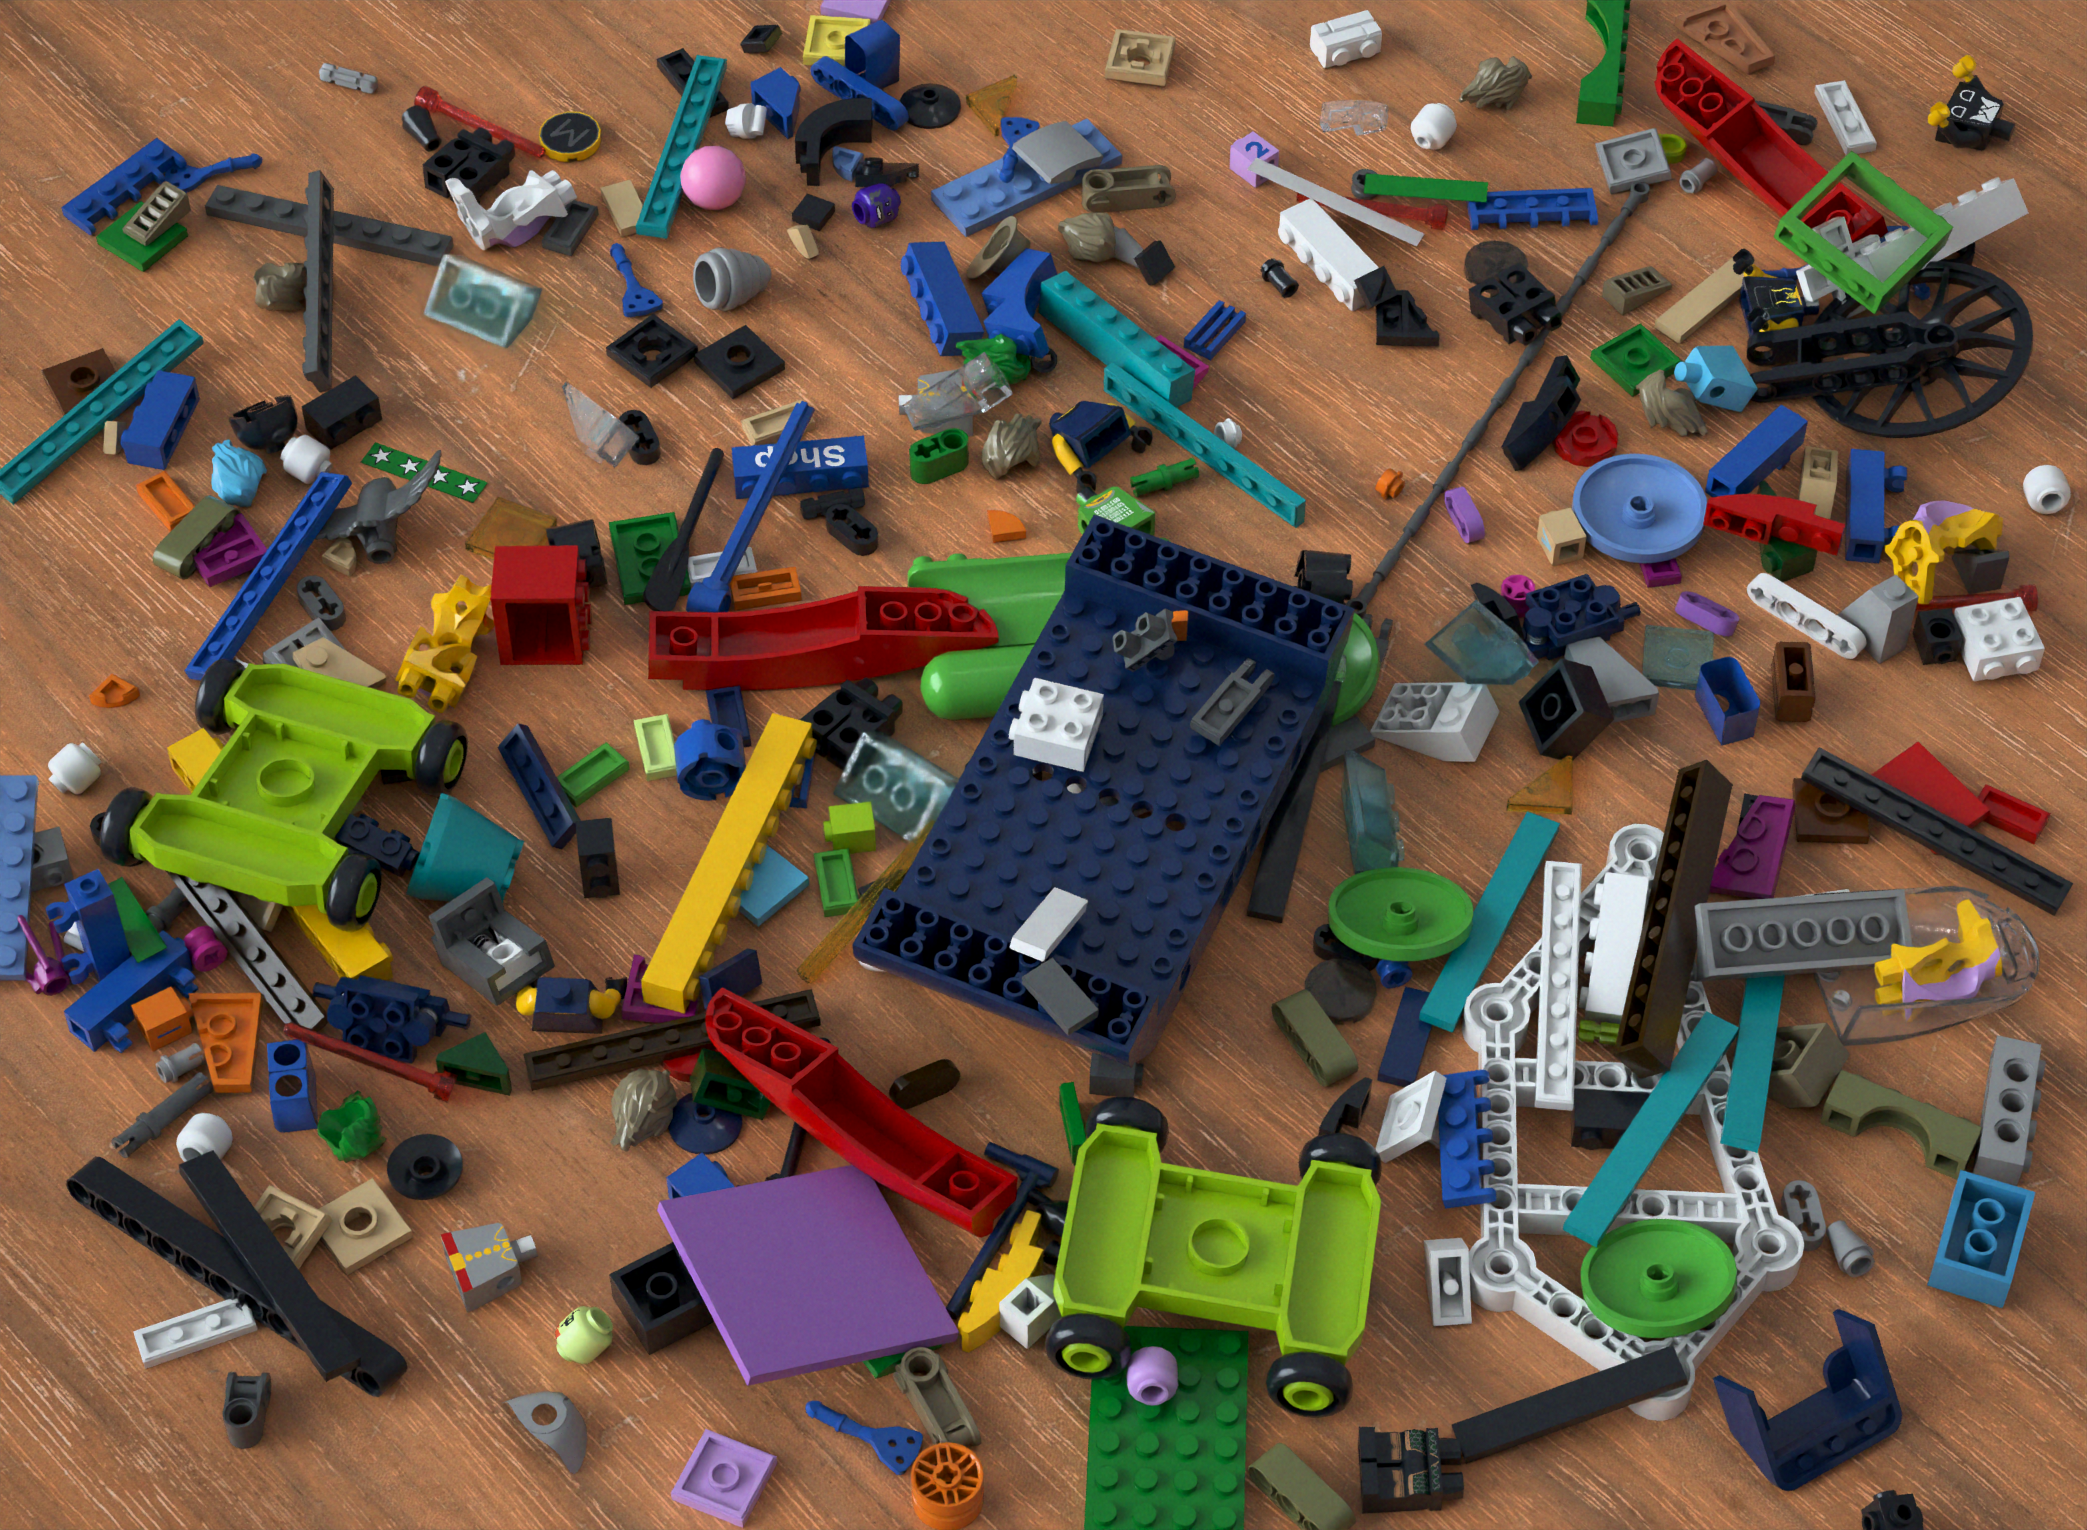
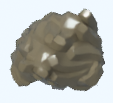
M1515 56L1509 58L1506 66L1498 57L1489 58L1480 62L1475 78L1460 93L1461 96L1458 100L1460 103L1464 101H1469L1470 104L1476 103V108L1478 109L1491 103H1495V106L1498 108L1502 104H1506V108L1509 110L1520 97L1523 89L1528 84V79H1531L1532 75L1526 64Z
M1084 213L1077 217L1066 218L1064 221H1060L1058 231L1063 234L1069 247L1068 252L1073 259L1102 262L1116 255L1114 223L1108 213Z
M265 263L256 270L253 278L257 285L255 303L258 307L268 311L303 309L302 304L298 301L305 299L302 293L304 286H307L304 264L284 263V266H276L273 263Z
M1659 369L1648 375L1636 385V389L1640 391L1639 397L1644 414L1651 428L1656 424H1660L1661 428L1669 426L1682 437L1687 436L1688 431L1692 432V434L1697 432L1703 436L1707 434L1706 424L1697 410L1696 399L1692 392L1683 388H1678L1674 391L1666 388L1663 370Z
M1015 414L1008 424L1005 420L995 421L987 441L984 443L981 459L984 467L996 480L1000 479L1002 475H1006L1011 467L1024 462V460H1027L1033 467L1039 464L1040 452L1036 430L1042 424L1040 419H1033L1031 415H1028L1025 419L1022 414Z
M640 1068L629 1073L627 1077L620 1081L611 1099V1112L615 1118L616 1134L611 1140L613 1146L620 1144L621 1149L627 1152L630 1146L635 1147L651 1136H660L667 1130L673 1119V1108L677 1105L674 1085L670 1082L669 1076L671 1072L668 1069L660 1072L658 1070L648 1071Z

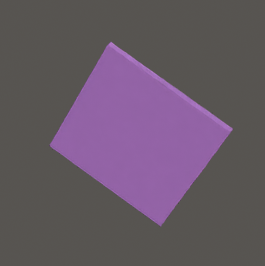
M853 1165L659 1202L657 1211L747 1386L908 1352L917 1347L926 1348L957 1340L959 1335L957 1327L874 1179Z

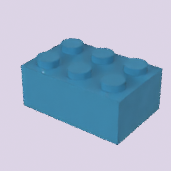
M1960 1170L1927 1286L2003 1309L2013 1279L2035 1192Z

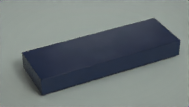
M1405 986L1378 1072L1377 1081L1406 1087L1416 1081L1433 1026L1419 1020L1420 1011L1430 992Z

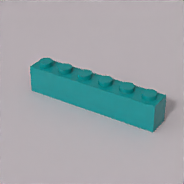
M1067 271L1041 282L1039 313L1105 365L1113 362L1176 408L1192 400L1195 369Z

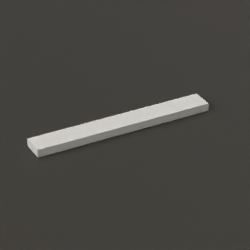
M1545 862L1535 1108L1573 1110L1582 864Z

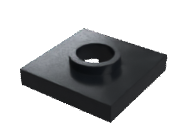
M655 314L643 320L606 347L608 357L650 388L694 358V354L698 352L697 345ZM651 350L662 352L656 355V360L653 361L647 360V356L643 355Z
M747 325L694 354V362L732 399L785 370V361ZM737 352H745L748 358L743 362L730 360L737 357Z

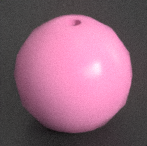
M705 146L693 151L685 160L680 175L684 194L694 205L705 210H721L733 205L741 196L746 183L745 170L741 160L731 150L722 146Z

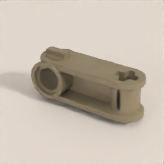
M1163 165L1104 170L1094 169L1085 173L1081 181V204L1085 210L1091 213L1165 207L1172 204L1176 198L1175 189L1170 185L1171 172L1168 167Z
M924 1347L913 1348L906 1352L901 1363L895 1366L896 1372L893 1373V1378L901 1393L906 1394L934 1445L945 1442L957 1443L965 1447L970 1444L973 1446L980 1445L981 1436L977 1425L949 1378L948 1369L939 1353L935 1354L933 1350ZM916 1371H925L928 1374L925 1376H916L913 1373Z

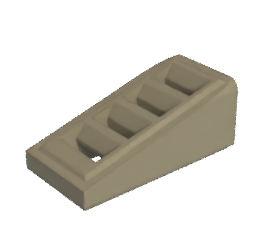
M165 181L123 227V233L144 246H148L191 211L188 195ZM144 225L149 229L145 231L141 226Z
M1649 266L1604 281L1602 297L1621 315H1624L1672 288V284L1656 269ZM1648 278H1651L1656 284L1652 283Z

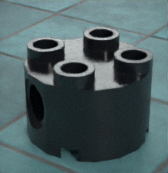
M593 519L546 529L550 546L578 545L580 559H586L587 575L586 580H583V582H589V589L608 584L600 542Z
M1302 550L1295 570V577H1298L1297 586L1294 587L1346 605L1344 600L1351 599L1353 581L1347 579V574H1349L1351 568V555Z

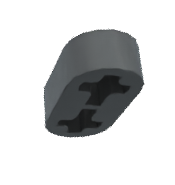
M316 575L304 577L297 584L298 599L311 619L315 620L319 617L330 631L342 627L346 621L344 605L329 584L322 577ZM309 591H313L314 593H319V597L316 598V597L314 596V594H313L312 592H309ZM326 608L332 615L330 616L328 613H324L323 609Z

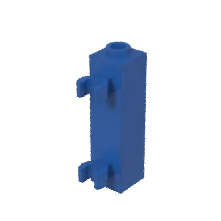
M1780 405L1709 470L1705 493L1711 497L1749 494L1759 485V482L1763 481L1776 468L1781 470L1790 461V455L1804 443L1808 421L1798 413Z
M1851 449L1846 469L1845 560L1879 564L1883 547L1891 543L1900 526L1884 528V487L1892 492H1904V480H1907V467L1893 466L1885 468V452L1861 449Z
M96 869L64 884L69 899L68 902H54L45 908L49 920L57 916H63L53 921L57 933L68 931L76 922L84 953L68 954L61 959L65 971L78 967V969L69 972L72 984H79L85 981L91 972H94L100 982L131 957L114 894L100 870Z
M164 930L161 931L159 935L166 944V949L137 963L132 955L64 1010L70 1033L94 1052L109 1041L118 1052L122 1053L133 1044L126 1037L129 1034V1030L125 1027L135 1019L131 1005L171 986L172 988L175 986L186 998H189L188 993H195L199 990L198 986L192 983L196 977L192 973L193 967L189 956L190 952L181 938L177 937L174 939Z

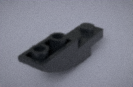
M1567 355L1555 357L1535 400L1523 402L1501 446L1515 471L1522 470L1550 445L1566 426L1581 401L1576 391L1581 379Z

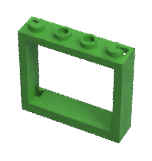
M1851 151L1780 219L1774 238L1873 314H1876L1946 245L1953 226L1942 216L1937 215L1922 204L1917 197L1910 195L1898 186L1893 179L1886 177L1874 168L1866 159ZM1844 177H1847L1928 238L1883 283L1800 221Z

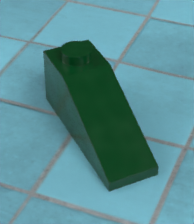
M1765 480L1759 482L1757 494L1777 496ZM1771 536L1768 545L1759 543L1763 568L1781 582L1791 580L1814 570L1818 552L1816 549L1785 541Z

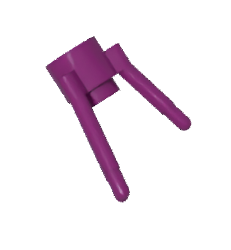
M19 915L17 920L39 959L34 966V976L26 970V981L32 986L36 994H40L43 991L45 995L52 996L62 992L70 983L69 972L71 971H65L61 959L65 955L59 933L56 932L53 921L49 922V929L57 960L46 956L25 917Z

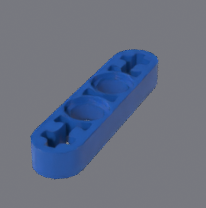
M823 56L811 66V75L816 83L840 99L872 98L873 120L886 128L896 131L908 121V112L900 101L833 59Z

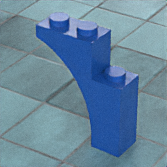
M1026 248L981 293L989 315L983 321L988 337L992 339L996 335L1003 334L1017 344V353L1041 359L1050 350L1042 326L1034 320V314L1040 302L1041 282L1057 275L1051 253Z

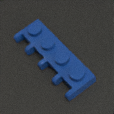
M156 138L61 207L63 215L84 232L92 235L96 232L94 226L96 222L105 216L114 219L118 216L115 208L129 198L137 202L142 198L139 192L153 180L158 184L163 183L166 180L163 175L165 171L174 165L182 169L187 165V162L183 156Z
M1592 188L1487 192L1486 202L1466 201L1471 230H1478L1479 224L1498 223L1499 229H1506L1508 222H1530L1531 228H1538V221L1561 220L1562 227H1569L1570 220L1589 219L1591 226L1598 225V214Z
M1475 1070L1443 1075L1447 1079L1438 1110L1442 1201L1445 1209L1494 1202L1497 1199L1496 1190L1493 1188L1482 1189L1481 1175L1493 1173L1495 1171V1163L1489 1159L1480 1160V1144L1491 1142L1493 1140V1131L1489 1128L1479 1129L1478 1113L1489 1111L1491 1109V1100L1487 1097L1477 1098L1476 1085L1486 1084L1490 1081L1489 1072L1487 1070Z

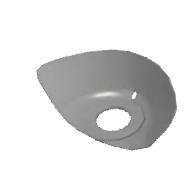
M542 1391L505 1401L508 1402L517 1418L531 1434L548 1444L559 1454L570 1473L575 1474L578 1472L585 1457L587 1430L582 1415L567 1396L560 1392ZM542 1404L551 1405L557 1411V1417L554 1422L545 1426L536 1424L532 1419L533 1410Z

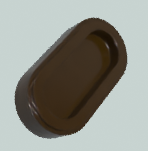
M949 1059L935 1061L896 1079L890 1087L889 1097L903 1110L913 1108L952 1090L959 1082L960 1071Z

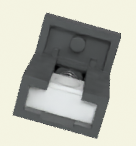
M488 877L428 916L435 932L431 939L440 963L496 1006L555 967L546 940L504 909L496 884Z

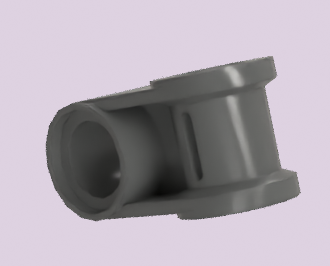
M229 1372L226 1380V1397L222 1412L228 1440L236 1448H251L263 1436L266 1411L271 1397L270 1373L264 1372L261 1376H238L236 1372Z

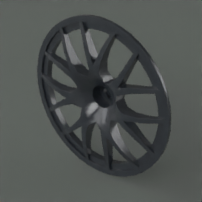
M1930 261L1924 269L1920 270L1900 289L1898 307L1887 302L1879 310L1881 313L1891 314L1905 311L1910 313V285L1921 283H1940L1931 311L1920 319L1923 324L1942 322L1950 325L1961 311L1985 295L1995 301L2002 309L1979 317L1959 327H1954L1960 341L1958 352L1951 358L1929 362V368L1915 381L1898 384L1879 420L1867 418L1854 412L1859 403L1873 388L1855 390L1846 407L1832 393L1812 396L1820 409L1833 420L1852 430L1872 436L1886 438L1923 437L1966 424L1997 405L2014 388L2028 365L2033 347V326L2029 311L2022 298L2004 280L1990 272L1962 263ZM1950 284L1972 289L1947 302ZM1845 292L1846 298L1843 301L1835 298L1822 311L1814 324L1849 320L1846 317L1862 304ZM2009 317L2014 328L2015 340L1983 332ZM1892 328L1891 331L1886 332L1897 333L1901 330L1898 328ZM1940 329L1938 332L1946 333L1947 331ZM1862 332L1853 334V336L1857 338H1863L1868 336L1866 333ZM1824 337L1820 341L1828 342L1831 337ZM1907 346L1860 353H1877V355L1902 352ZM1982 347L2013 350L2005 371L1956 356L1961 351ZM1818 358V363H1823V358ZM1890 365L1885 368L1888 370H1897L1901 367L1897 365ZM1855 370L1852 373L1863 375L1868 372L1865 370ZM1823 375L1820 376L1822 379H1832L1835 377L1833 375L1824 378ZM1959 375L1989 378L1998 381L1984 395L1971 403ZM1937 378H1943L1954 387L1965 407L1934 419L1925 399L1922 386L1930 385ZM1913 392L1926 421L1911 423L1889 422L1899 407Z

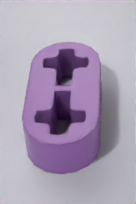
M1462 486L1445 491L1446 509L1463 541L1470 543L1484 539L1485 529L1483 520L1467 490Z
M1682 592L1675 607V611L1680 616L1722 636H1732L1740 619L1730 609L1693 592Z

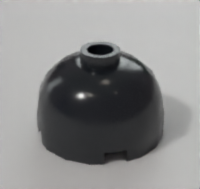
M291 395L275 397L277 404L272 402L266 403L265 400L234 413V417H229V422L237 439L248 448L254 450L266 449L267 454L284 449L286 446L284 442L293 436L298 424V415Z

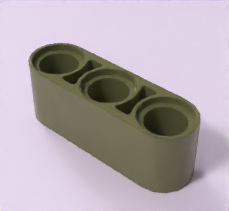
M211 495L206 496L158 544L153 554L154 565L183 580L188 579L197 570L193 558L203 548L209 546L212 539L219 532L226 534L235 525L233 518L241 513L240 510Z
M1303 989L1272 1004L1271 1009L1276 1024L1321 1086L1331 1085L1358 1071V1062L1351 1047L1307 989Z
M1277 1443L1248 1467V1473L1255 1485L1301 1530H1348L1356 1523V1517L1350 1506L1285 1444Z

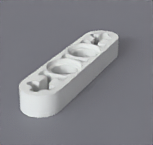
M1760 573L1748 584V596L1755 604L1846 659H1853L1867 645L1865 635L1857 627L1767 573ZM1788 603L1791 604V605L1796 609V611H1794V610L1788 605ZM1816 620L1819 621V622L1825 627V629L1822 628V627L1816 622Z

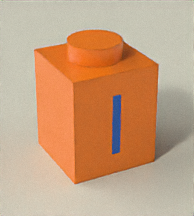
M172 986L131 1005L136 1025L152 1052L193 1033L189 1018L194 1016L191 1006L185 997L178 998Z

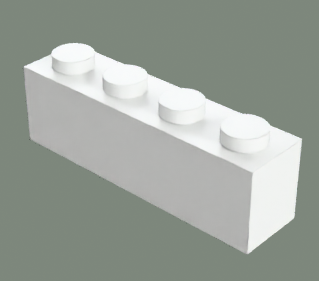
M1310 198L1280 212L1278 234L1282 242L1288 244L1297 253L1300 261L1306 263L1315 272L1318 280L1325 283L1334 292L1337 300L1343 302L1352 312L1365 306L1362 295L1359 293L1354 280L1379 267L1313 199Z
M1605 872L1604 884L1597 883L1594 905H1601L1599 918L1592 917L1589 939L1595 940L1594 953L1587 952L1584 973L1591 974L1589 987L1582 986L1579 1008L1585 1009V1020H1592L1598 1023H1621L1645 918L1649 890V878Z

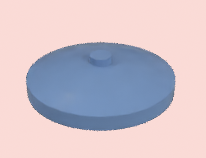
M1622 454L1606 458L1585 471L1574 490L1572 510L1587 536L1586 541L1602 553L1619 560L1633 563H1656L1676 558L1697 543L1705 528L1703 522L1707 498L1701 485L1687 470L1661 457L1648 454Z

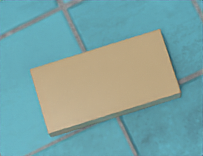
M631 180L602 187L601 196L621 237L635 234L636 224L643 204Z
M802 399L741 420L742 429L752 446L777 443L796 403H801ZM813 417L811 418L805 432L815 429V421Z

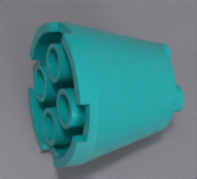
M441 793L405 895L422 900L450 902L488 877L495 882L503 903L524 841L518 839L457 798Z

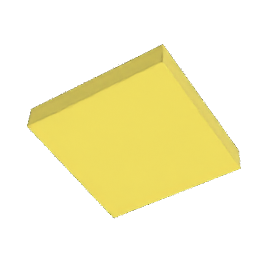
M810 15L803 53V65H813L823 56H827L845 67V37L870 25L871 19Z

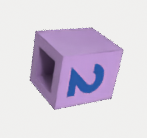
M1253 131L1242 139L1236 140L1231 145L1229 169L1256 188L1268 179L1247 170L1255 158L1278 167L1279 150Z

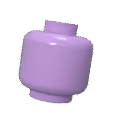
M1151 1346L1135 1351L1131 1355L1127 1364V1386L1132 1397L1146 1405L1154 1406L1170 1400L1176 1394L1178 1366L1171 1352L1161 1347Z

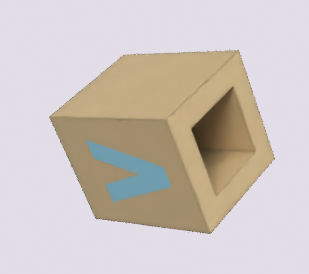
M1572 508L1551 511L1540 515L1537 539L1551 565L1556 566L1583 559L1587 536Z

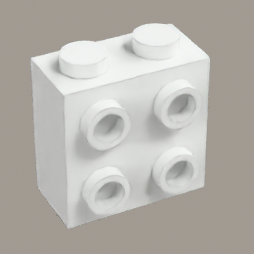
M2021 597L1955 608L1954 617L1962 637L1959 651L1973 681L1994 680L2003 676L2019 673L2028 674L2039 670L2045 647Z
M1034 678L1030 690H1024L1019 704V711L1022 712L1019 719L1014 718L1010 727L1009 739L1014 740V755L1083 772L1103 716L1104 694Z

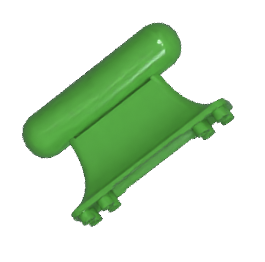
M957 553L949 556L947 561L933 562L932 558L928 556H921L913 561V566L908 570L907 587L944 589L967 597L970 605L979 611L984 609L991 616L999 635V641L996 644L977 650L946 652L935 656L925 666L921 677L920 690L928 710L939 718L952 721L992 718L995 716L1065 591V568L1072 553L995 559H967L965 555Z

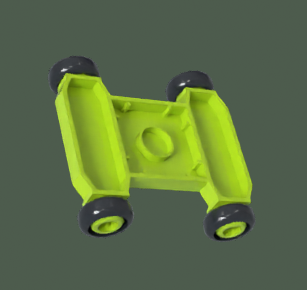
M229 658L219 659L206 670L201 679L195 700V716L198 725L209 733L221 735L230 732L232 729H236V731L190 795L161 794L156 792L153 797L147 791L136 787L121 790L112 799L105 812L100 831V848L105 859L120 866H129L137 863L138 860H148L156 868L189 877L197 882L210 883L255 896L262 901L275 902L285 906L318 905L319 911L328 916L330 924L335 928L346 932H355L364 927L375 910L382 885L380 863L371 855L361 852L348 855V847L341 846L333 840L380 769L406 770L407 776L412 780H416L417 787L427 795L440 797L441 793L449 794L459 781L465 766L468 752L466 730L457 722L450 720L436 722L435 715L429 714L409 698L284 663L263 665L249 663L245 668L244 665L236 660Z
M1113 1097L1104 1099L1096 1104L1087 1118L1086 1133L1088 1139L1078 1150L1055 1272L1053 1294L1062 1318L1055 1321L1047 1333L1045 1348L1049 1360L1063 1372L1082 1379L1100 1380L1114 1377L1125 1370L1131 1358V1340L1124 1327L1136 1308L1164 1311L1276 1331L1282 1357L1273 1362L1267 1373V1391L1272 1401L1283 1410L1302 1417L1321 1418L1333 1416L1344 1410L1350 1402L1353 1392L1352 1375L1345 1367V1364L1361 1346L1365 1329L1381 1198L1376 1189L1382 1171L1381 1157L1372 1144L1360 1137L1345 1133H1328L1316 1136L1304 1145L1299 1155L1298 1163L1302 1180L1298 1186L1162 1163L1160 1153L1168 1141L1169 1127L1166 1117L1157 1107L1147 1101L1133 1097Z

